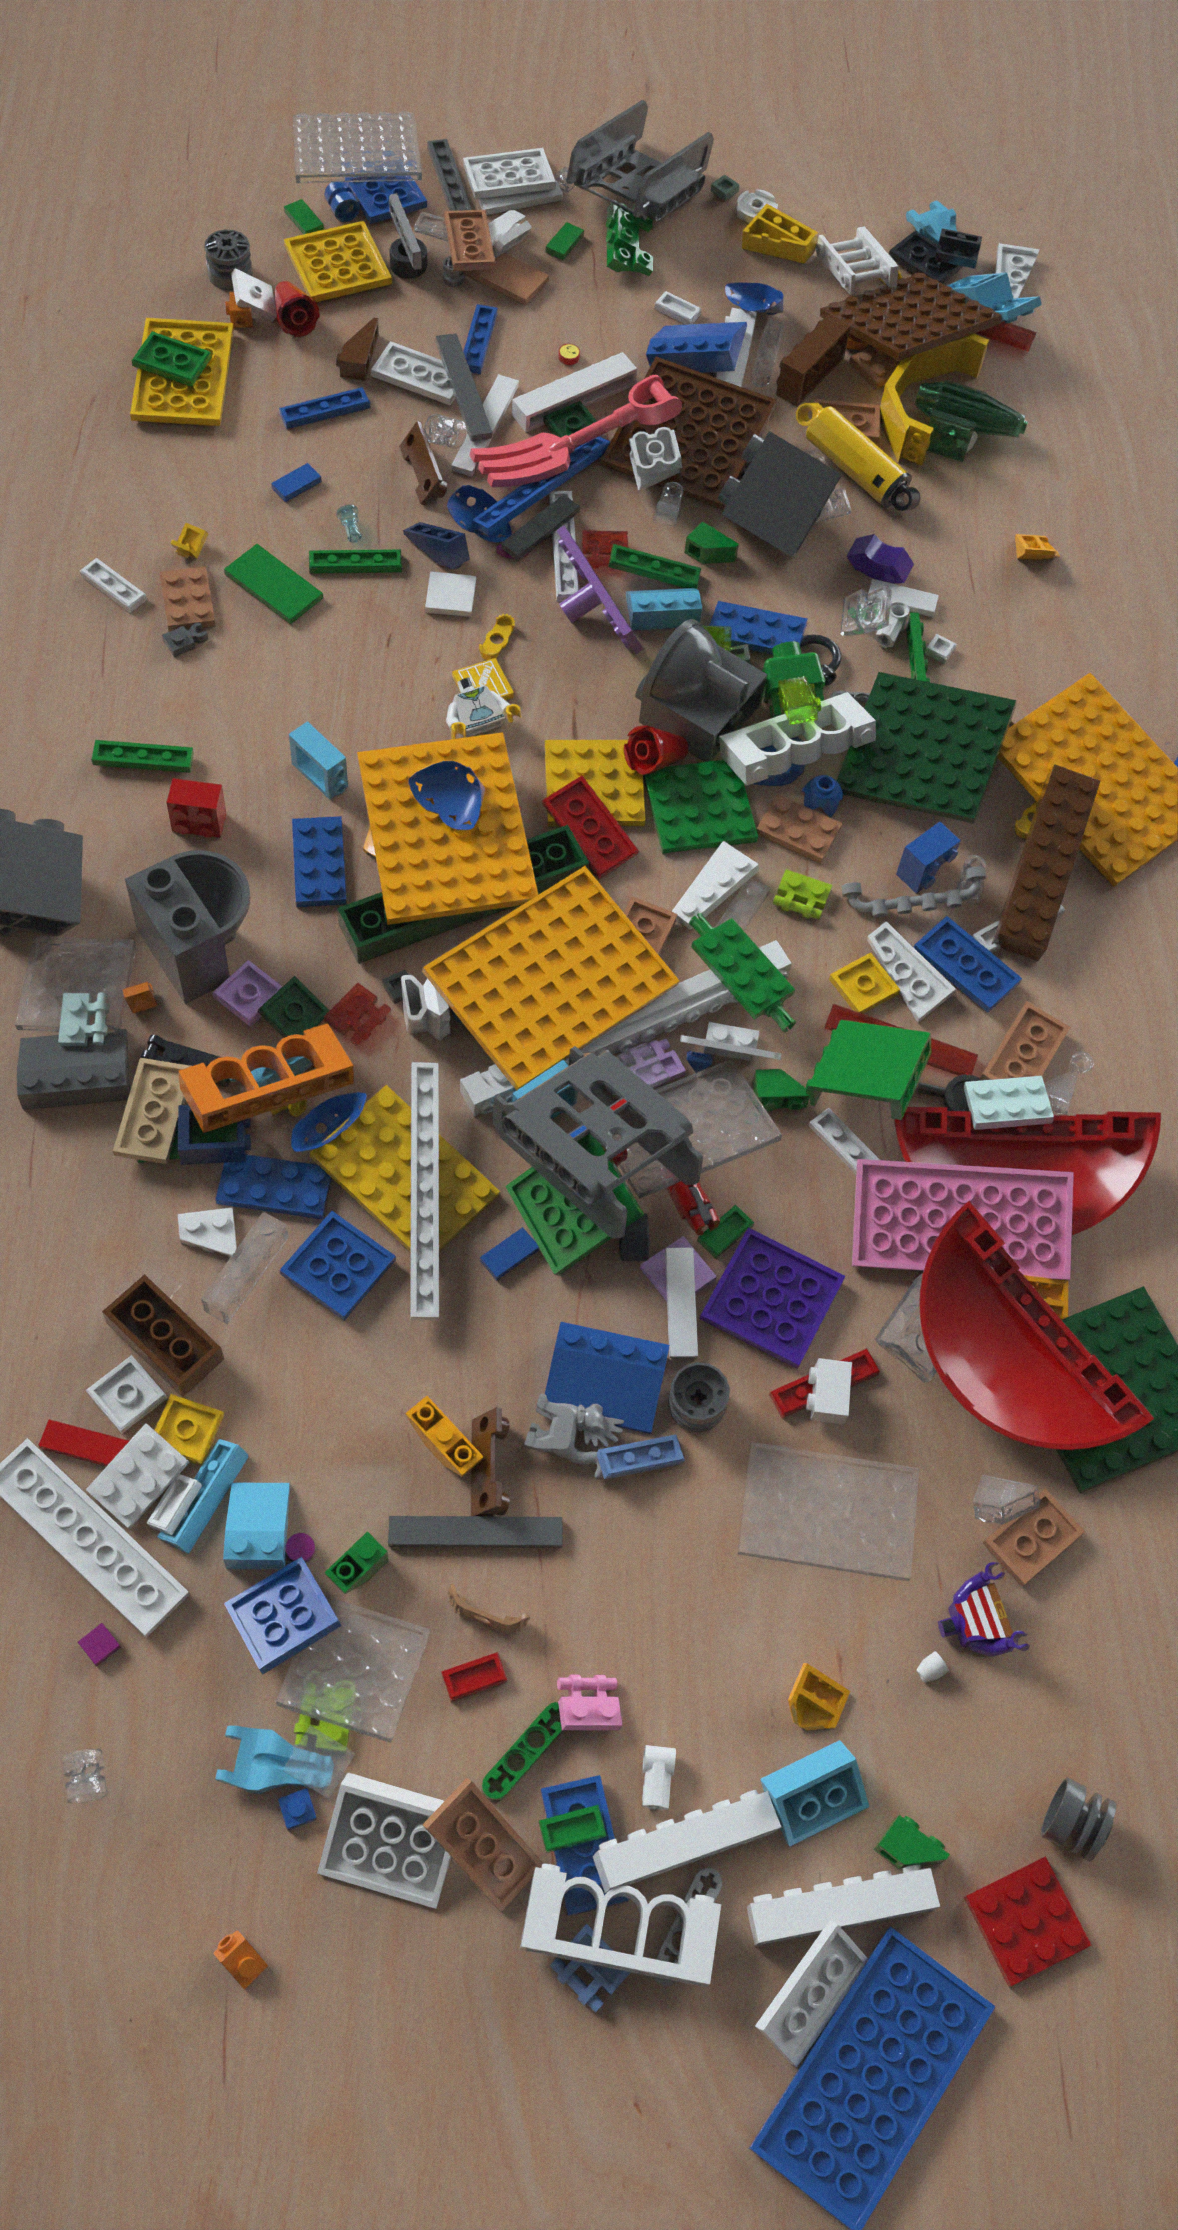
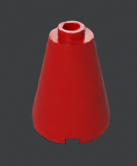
M280 282L274 291L279 326L284 333L294 335V337L308 335L316 328V322L318 318L320 319L317 303L291 282Z
M647 725L634 727L627 735L629 736L627 744H624V756L628 766L641 775L651 774L684 759L689 750L688 742L684 737Z

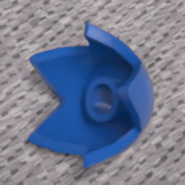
M819 775L812 778L802 789L805 792L804 806L812 810L821 807L829 817L834 815L840 800H843L840 784L828 775Z

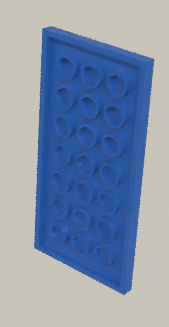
M891 1926L888 1927L748 2149L849 2230H862L996 2006Z

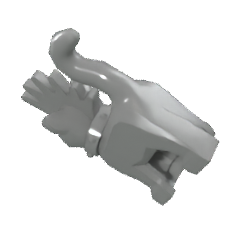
M540 1394L536 1405V1412L551 1419L552 1423L549 1431L541 1430L538 1424L531 1423L524 1447L538 1452L553 1453L580 1465L595 1463L597 1465L595 1478H602L603 1474L597 1452H582L575 1448L577 1430L580 1432L584 1430L585 1445H588L591 1440L593 1446L597 1447V1440H599L605 1447H608L609 1444L606 1438L617 1442V1437L611 1432L622 1433L623 1430L614 1425H621L624 1423V1420L604 1417L602 1414L603 1408L598 1404H592L588 1408H584L582 1405L576 1407L572 1404L548 1402L546 1395Z

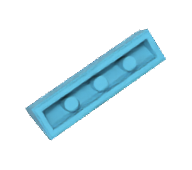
M218 1439L194 1478L202 1484V1487L174 1533L169 1535L160 1532L158 1535L160 1540L185 1553H189L248 1459V1454L239 1445Z

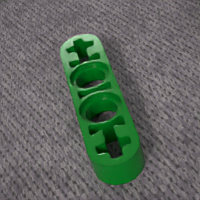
M558 1702L550 1703L486 1774L482 1782V1792L488 1800L497 1802L504 1799L564 1731L562 1730L561 1723L558 1721L550 1727V1731L554 1732L552 1736H550L546 1728L538 1725L541 1721L544 1726L550 1722V1712L557 1713L559 1711ZM533 1732H540L545 1738V1743L540 1748H533L528 1743V1736ZM512 1755H520L524 1759L525 1766L520 1771H512L508 1767L507 1761ZM502 1767L506 1775L514 1778V1780L509 1782L506 1777L501 1784L503 1791L501 1793L498 1791L490 1793L489 1781L496 1782L499 1780L502 1772L498 1771V1769Z

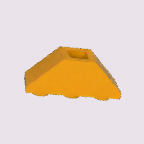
M428 1396L424 1397L405 1413L424 1445L442 1465L461 1477L484 1458Z

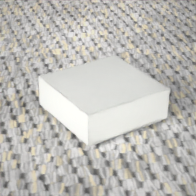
M936 634L927 646L925 655L945 664L954 652L957 644Z

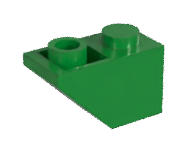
M702 521L686 537L684 553L701 564L734 562L737 559L739 544Z
M755 1069L752 1081L755 1109L773 1111L780 1108H789L790 1110L807 1108L809 1094H806V1088L784 1070Z
M367 1531L324 1573L344 1594H347L369 1581L389 1561L388 1551Z
M898 1815L892 1821L874 1848L877 1853L897 1869L913 1865L928 1866L941 1864L950 1855L944 1850L945 1845L934 1836L927 1837L919 1830L920 1826L917 1822L908 1816L903 1818L901 1815Z

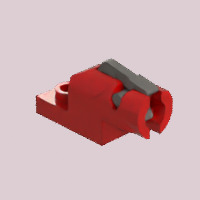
M668 1169L660 1171V1177L681 1219H687L690 1227L697 1235H703L702 1228L705 1225L708 1226L710 1232L719 1226L720 1219L700 1183L685 1185Z

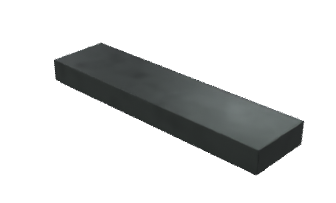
M563 494L503 541L501 549L519 561L578 514L580 506Z

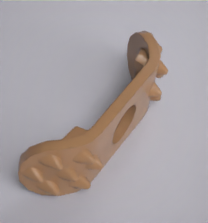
M454 1583L449 1586L447 1594H449V1603H451L452 1607L454 1606V1613L458 1612L459 1615L462 1614L501 1632H506L507 1635L516 1630L521 1631L523 1625L526 1626L530 1620L528 1614H523L517 1618L506 1615L503 1620L465 1604L466 1598L456 1592Z

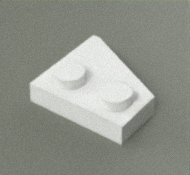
M233 1208L178 1214L181 1244L200 1247L210 1253L215 1251L225 1254L232 1260L238 1259Z

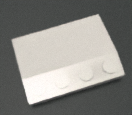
M347 1773L340 1785L317 1874L436 1909L451 1857L424 1828L423 1824L444 1801Z

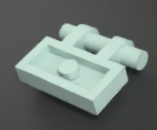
M63 993L58 1043L61 1046H87L88 1036H93L94 1045H103L104 1036L107 1035L108 1026L105 1025L106 1014L110 1010L108 994L98 993L97 1002L92 1003V996L89 993ZM90 1014H96L95 1024L89 1025Z

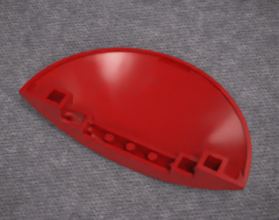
M907 1107L902 1120L894 1119L898 1144L905 1162L1074 1172L1072 1235H1075L1108 1218L1136 1191L1152 1163L1157 1148L1161 1126V1112L1107 1111L1103 1115H1053L1054 1119L1051 1124L974 1130L971 1111H947V1107Z
M968 1201L944 1226L934 1242L922 1275L919 1300L921 1330L927 1352L938 1376L951 1395L967 1412L995 1432L1024 1444L1047 1449L1073 1450L1105 1445L1132 1434L1152 1421L1154 1417L1117 1374L1112 1376L1094 1354L1091 1355L1020 1272V1267L1002 1247L1005 1242L973 1204Z

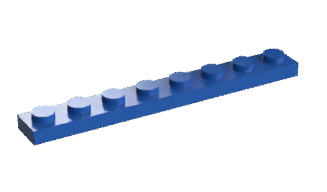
M597 437L577 447L574 452L570 453L568 470L541 481L521 485L472 520L473 528L490 536L604 455L610 441Z

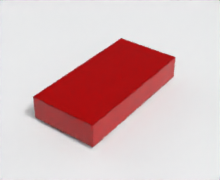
M498 1652L441 1671L451 1702L507 1683V1677Z

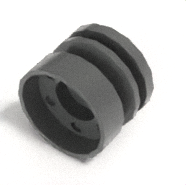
M228 229L216 231L208 236L205 240L204 249L209 280L215 287L223 290H234L231 273L235 268L250 276L253 274L248 238L241 232Z
M696 1362L686 1365L677 1372L671 1384L668 1407L671 1417L679 1426L688 1431L703 1432L712 1429L721 1422L729 1402L730 1387L727 1378L720 1369L709 1363ZM694 1397H699L702 1405H697Z
M1066 1777L1053 1796L1044 1817L1040 1834L1041 1837L1058 1846L1063 1845L1068 1837L1071 1836L1070 1851L1077 1854L1082 1849V1858L1090 1862L1096 1857L1110 1835L1117 1804L1109 1798L1102 1803V1795L1097 1792L1092 1795L1088 1802H1085L1086 1786Z

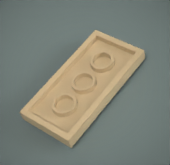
M140 1058L113 1149L114 1156L168 1164L178 1128V1105H184L185 1097L180 1090L178 1071L190 1066Z

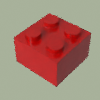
M172 778L166 801L172 832L202 835L207 838H221L227 814L222 785Z

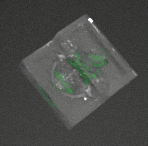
M885 585L869 594L861 589L845 597L840 633L843 636L860 635L889 626L892 590Z

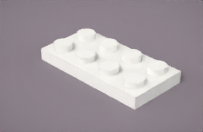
M390 341L371 369L372 377L447 405H451L455 399L442 360Z
M830 1920L755 2027L789 2063L798 2067L867 1963L868 1958L843 1929Z

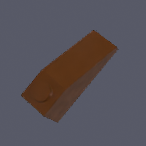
M374 317L343 345L341 354H337L336 367L340 369V377L366 381L379 336L378 318Z

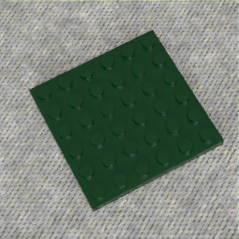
M878 672L864 708L876 720V741L856 748L851 745L836 781L840 784L843 795L974 824L1013 717L1016 700Z
M1140 1287L1065 1319H1061L1091 1355L1094 1354L1112 1376L1117 1374L1154 1417L1152 1421L1141 1429L1105 1445L1073 1450L1056 1449L1079 1493H1083L1178 1452V1344L1145 1287Z

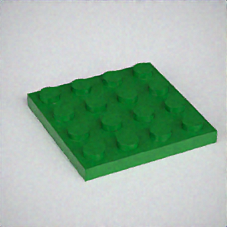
M724 760L668 766L651 774L643 775L662 854L716 848L723 841L730 846L757 842L758 834L744 782Z
M590 1134L577 1141L579 1145L593 1156H602L606 1153L605 1147ZM612 1159L608 1161V1170L618 1179L622 1177ZM533 1167L505 1186L554 1275H561L611 1239ZM626 1182L612 1190L616 1199L627 1209L626 1227L645 1215Z

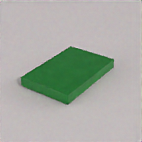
M152 331L131 361L132 366L192 387L212 359V354L210 351Z

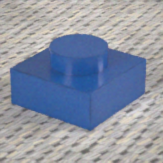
M307 1788L278 1799L288 1831L317 1820Z

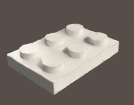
M145 1424L86 1490L127 1528L131 1529L190 1462L148 1424Z

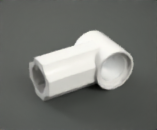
M895 601L889 605L888 613L874 638L879 646L883 648L893 647L900 632L905 628L909 607L904 602Z
M645 1745L643 1756V1773H645L642 1807L653 1810H668L671 1776L674 1775L676 1748Z

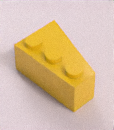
M766 204L742 231V249L805 264L816 251L818 232Z

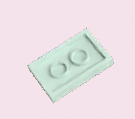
M1042 1076L965 1082L964 1092L969 1111H971L974 1130L1051 1124L1053 1122L1054 1116Z

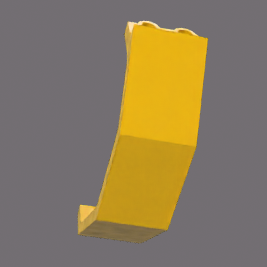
M971 334L900 361L885 384L880 405V423L898 462L901 458H905L922 466L926 459V451L934 429L906 415L899 398L907 386L914 382L955 371H960L977 378L981 371L989 343L988 339Z

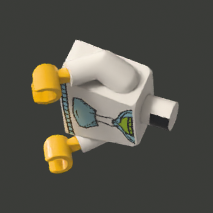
M464 678L457 683L461 693L456 694L453 702L449 705L446 723L451 730V738L456 739V734H459V738H465L501 727L505 721V716H507L509 723L513 722V716H518L519 718L522 716L518 705L509 704L494 691H490L485 685L474 688L471 678Z

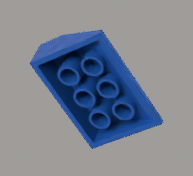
M747 322L664 326L650 339L646 352L649 366L651 367L655 357H659L698 372L735 371L747 329Z
M560 1322L545 1390L548 1402L572 1404L576 1407L582 1405L584 1408H588L592 1404H598L603 1408L602 1414L604 1417L624 1420L623 1424L614 1426L651 1434L670 1345Z

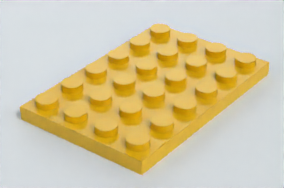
M146 318L141 346L153 331L210 351L212 359L192 387L137 368L130 411L131 421L221 426L234 332L233 323Z
M385 1085L364 1104L362 1112L351 1126L329 1143L313 1149L310 1152V1158L411 1253V1107L390 1087ZM349 1118L343 1124H341L333 1133H331L326 1139H328L334 1133H336L349 1120ZM439 1134L440 1251L499 1196L500 1190Z

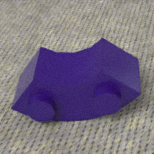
M875 534L856 538L846 556L855 570L861 571L875 580L892 584L905 583L914 566L904 547L887 545L880 541Z

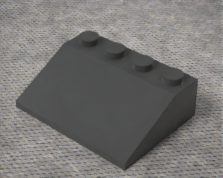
M127 1029L107 1030L103 1045H94L93 1036H88L87 1046H61L58 1043L59 1035L20 1038L17 1065V1096L23 1110L128 1100L130 1082Z

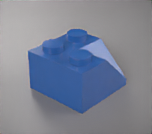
M938 822L905 846L896 875L916 894L923 888H930L936 881L935 875L941 865L945 862L950 863L958 855L957 850L961 840L944 824Z

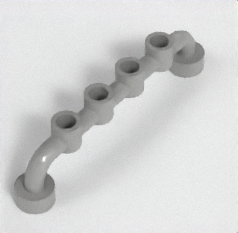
M982 866L966 869V881L972 882L971 887L967 890L960 891L955 889L945 893H925L921 896L913 897L900 896L890 900L876 899L865 903L858 899V896L862 895L861 883L852 882L841 886L842 896L848 898L850 905L855 910L872 912L873 917L876 918L887 916V910L897 909L898 914H908L912 912V907L921 905L923 911H933L937 909V903L947 902L948 908H957L962 906V900L973 898L979 893L982 880L986 879L985 867Z

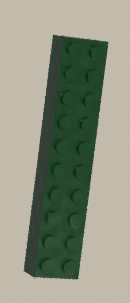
M568 825L527 839L538 895L582 867L586 866L589 869V862ZM382 892L341 906L337 908L339 926L357 963L360 964L511 907L388 925Z

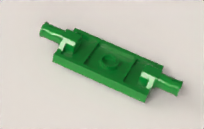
M702 913L697 914L699 918L693 916L689 924L701 937L692 942L691 948L754 1020L761 1015L771 1017L784 1033L788 1029H792L796 1021L783 1008V1003L794 995L795 988L733 918L713 928Z

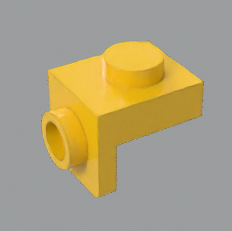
M185 523L178 540L172 539L170 544L176 549L175 553L187 559L189 556L198 559L208 533L203 529Z

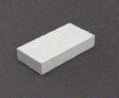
M667 291L656 301L654 307L655 310L685 325L693 324L702 311V308Z
M179 1474L168 1487L147 1524L153 1529L172 1535L202 1487V1484L195 1479Z

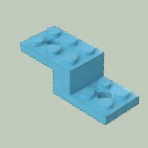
M1008 273L972 275L947 285L953 290L965 294L966 297L978 301L983 306L992 308L993 311L1002 315L1001 322L1004 321L1005 323L1016 321L1019 315H1029L1034 312V308L1042 305L1040 296L1013 298Z

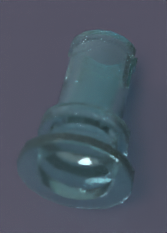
M344 505L337 510L336 516L345 527L348 541L352 543L358 542V539H362L357 523L359 521L357 515L358 508L355 505Z

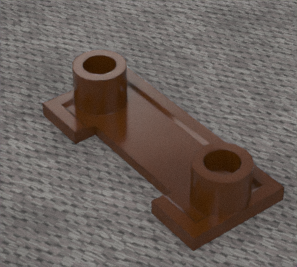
M417 421L399 447L404 460H410L419 482L415 491L420 504L425 505L431 496L437 498L445 496L447 482L442 479L430 447V437L425 434L422 423Z
M496 1407L472 1419V1445L484 1458L471 1469V1516H483L487 1513L503 1516L509 1508V1496L507 1493L502 1492V1482H495V1439L503 1440L506 1438L510 1426L508 1418L502 1417V1408Z

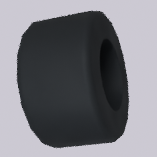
M401 238L396 239L391 244L389 249L390 268L394 274L409 279L419 277L426 271L428 266L427 247L421 240L416 238L421 250V269L416 270L411 265Z
M644 1213L645 1215L626 1227L625 1235L619 1238L621 1261L648 1260L650 1237L647 1213Z

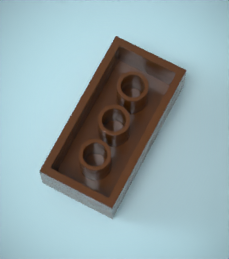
M830 313L823 320H819L815 329L812 332H808L804 340L800 344H796L788 356L782 358L779 364L780 374L776 381V385H778L776 395L798 407L844 359L851 325Z
M145 1274L102 1311L107 1325L182 1398L224 1360L222 1348Z

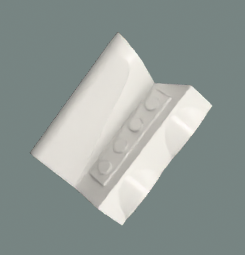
M661 427L655 431V434L649 435L646 432H638L633 438L629 439L631 446L630 459L638 490L646 489L680 473L682 462L674 430Z
M412 975L402 976L403 1009L407 1032L410 1034L429 1032L441 1041L446 1035L450 1034L449 1005L428 979L422 985Z

